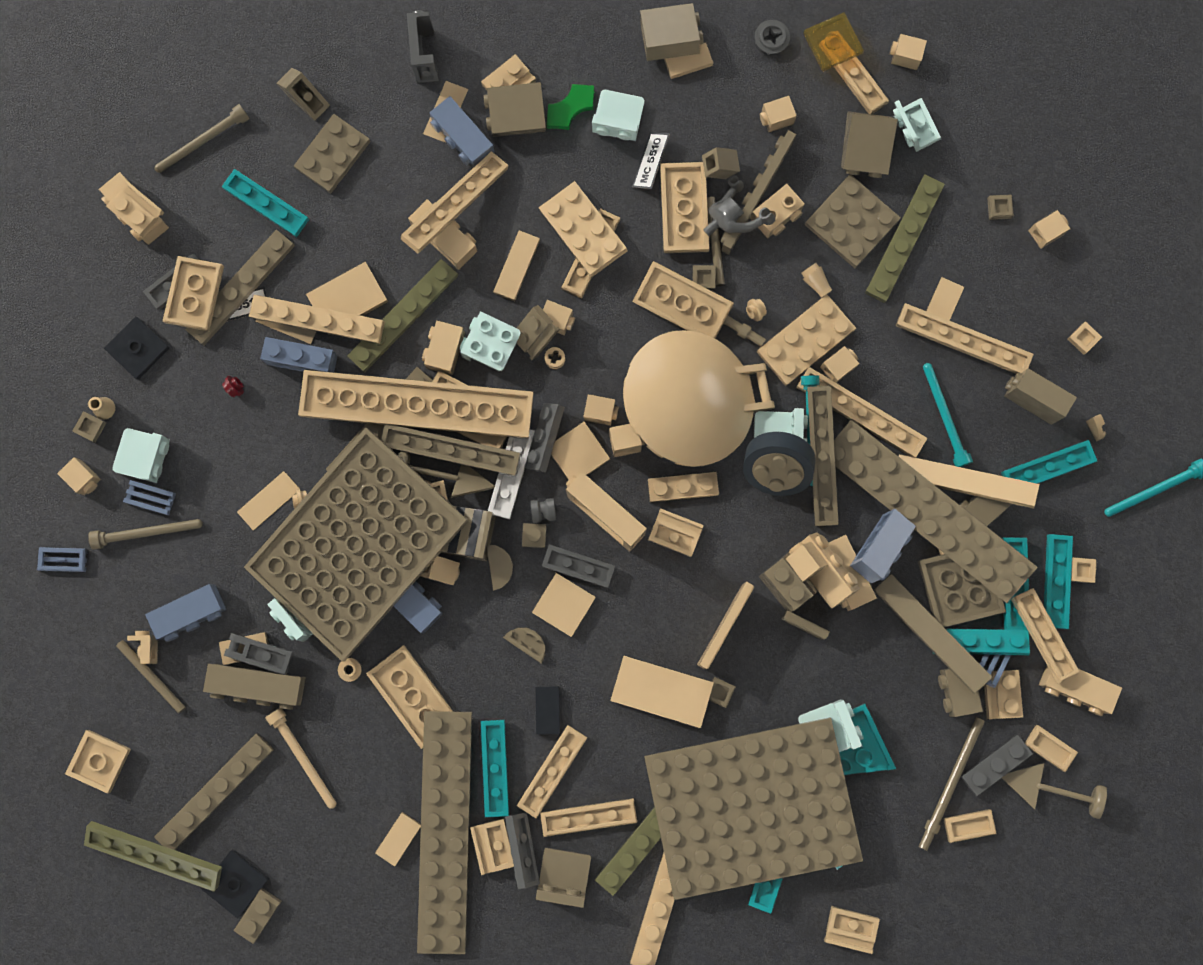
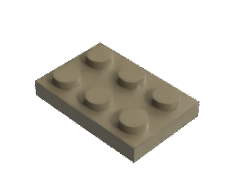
M333 114L295 163L294 168L331 194L371 141L364 134Z

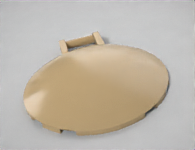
M672 331L653 338L633 357L629 364L627 377L624 380L623 399L625 411L635 434H639L641 439L647 444L646 447L654 454L682 466H705L729 456L745 439L752 423L753 413L775 408L774 401H771L765 375V371H767L765 363L743 366L736 355L724 344L708 335L695 331ZM750 374H756L762 402L755 403Z

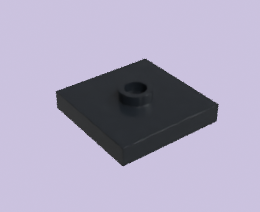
M135 316L104 349L135 379L139 380L170 347Z
M232 849L219 865L222 867L218 888L215 891L205 888L201 889L238 919L269 878Z

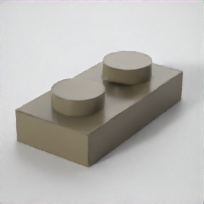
M260 889L234 931L254 944L282 901L265 889Z

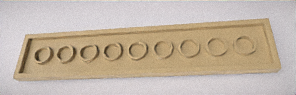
M304 370L298 415L307 418L381 425L390 424L402 427L529 439L534 393L531 391Z

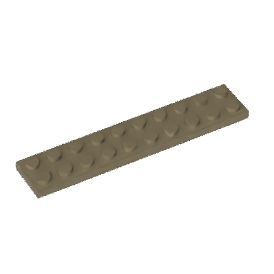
M852 419L834 440L835 466L889 510L896 509L916 526L914 530L1004 602L1008 603L1038 568Z
M424 711L417 953L421 954L466 953L472 712Z

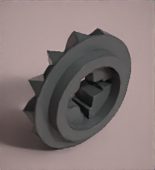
M764 21L755 31V44H757L760 51L766 52L767 55H778L789 44L790 32L786 25L780 21ZM769 31L773 35V37L777 36L775 40V45L774 43H772L771 40H767L769 37Z

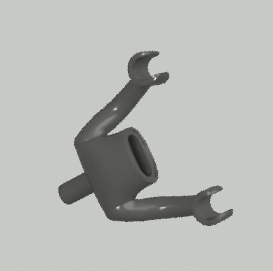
M732 175L728 179V184L731 187L720 201L712 204L708 212L713 221L703 231L710 236L720 227L727 233H746L763 224L772 225L775 222V216L773 213H770L768 208L764 207L760 210L759 217L747 223H737V220L744 212L733 200V197L736 193L743 190L744 184L736 175Z

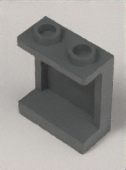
M423 10L407 13L411 66L417 83L439 81L433 54L423 55L422 37L435 34L430 13Z

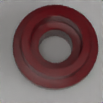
M231 376L225 378L222 386L231 397L241 396L244 393L242 389L244 385L240 379Z

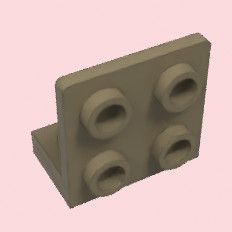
M545 848L536 900L583 908L591 856Z

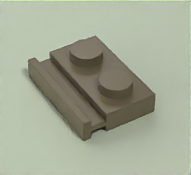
M539 305L533 307L517 327L520 330L517 344L525 353H529L531 360L539 356L560 330L559 327H555L552 324L551 318Z

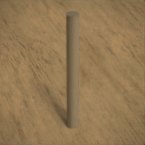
M715 197L707 198V211L715 203ZM708 212V221L710 224L713 221V219L711 218ZM717 229L710 235L713 265H716V286H723L725 282L719 230Z
M124 640L116 645L178 714L186 708L146 664H140L138 655Z

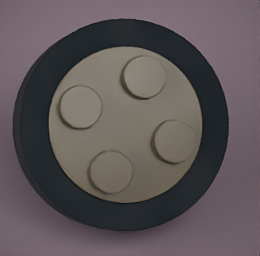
M767 432L755 437L748 444L743 472L748 482L762 492L778 496L793 495L805 490L811 484L816 457L813 448L801 437L787 432Z

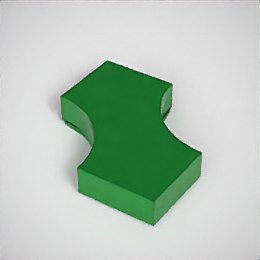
M572 84L570 93L565 99L558 103L548 104L547 128L569 130L575 116L581 112L593 110L594 86Z

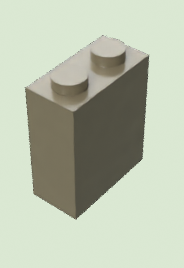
M693 3L640 10V25L647 61L700 53V44H703L702 30L698 31L697 26H700L699 12L694 11Z
M541 82L487 88L488 95H483L485 109L489 108L490 117L486 118L487 131H492L493 137L546 131Z
M1029 368L1022 373L1018 372L1015 377L1012 376L1005 386L1007 392L1004 395L1007 399L1051 425L1066 417L1077 398Z

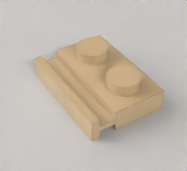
M515 54L482 80L481 83L487 90V88L535 83L536 78Z
M127 182V186L123 190L121 189L106 207L143 237L158 221L157 218L163 215L164 212Z
M660 508L648 541L692 557L704 525Z
M1019 670L1003 671L995 688L987 684L984 685L987 719L1023 717ZM992 671V673H991V676H992L991 681L994 680V677H995L997 671Z
M505 819L470 828L481 875L514 867Z
M831 906L824 941L873 954V945L880 919Z

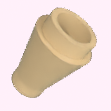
M814 263L801 273L804 277L803 280L821 298L832 291L822 267H819L817 263Z
M93 397L88 402V406L94 415L101 420L109 419L115 413V404L110 398Z

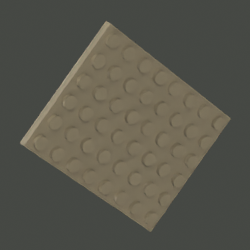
M365 428L244 568L343 662L356 650L469 520L370 429Z
M831 717L644 756L674 900L863 861Z

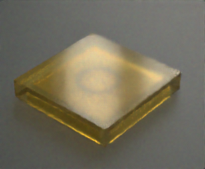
M844 12L807 28L803 32L822 72L863 54L864 50Z

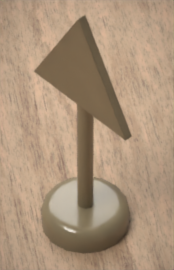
M404 451L399 453V457L417 473L456 481L451 498L495 488L493 484L470 466L461 464L458 475L411 466L410 453Z
M1044 763L1010 772L1002 777L1034 810L1040 789L1089 802V814L1093 818L1100 819L1103 814L1107 798V787L1097 785L1090 797L1041 784Z

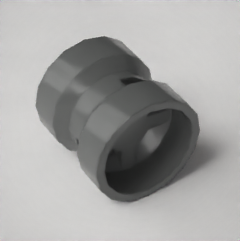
M548 498L542 502L531 500L533 523H540L542 520L556 521L554 498Z

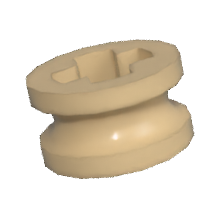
M558 347L548 349L545 353L546 365L551 369L561 368L565 363L564 352ZM554 353H558V357H561V360H557L556 364H553L552 360L548 359Z

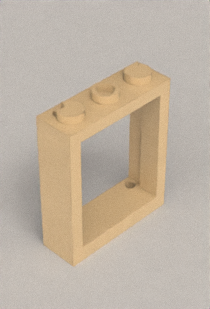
M583 472L578 476L576 474L573 475L566 483L568 498L629 552L645 536L647 528Z

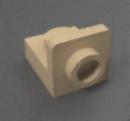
M135 631V636H127V641H141V645L138 646L137 650L140 664H157L158 640H156L155 636L150 635V631Z

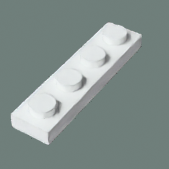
M530 430L529 439L509 437L506 450L519 452L521 456L516 476L504 473L498 474L488 509L495 516L511 519L527 457L532 445L534 430Z

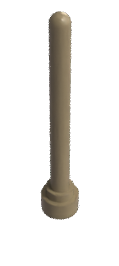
M240 104L232 108L233 111L230 112V116L156 164L154 167L155 171L158 173L163 172L233 124H239L240 122L243 124L250 118Z
M200 519L107 534L100 530L89 532V544L92 550L101 549L110 542L201 528L203 522Z

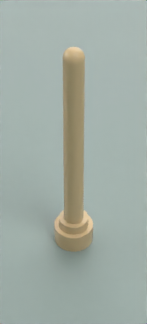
M279 708L268 715L265 719L270 726L273 725L274 728H278L327 807L330 809L335 808V799L285 723L287 720L283 709Z

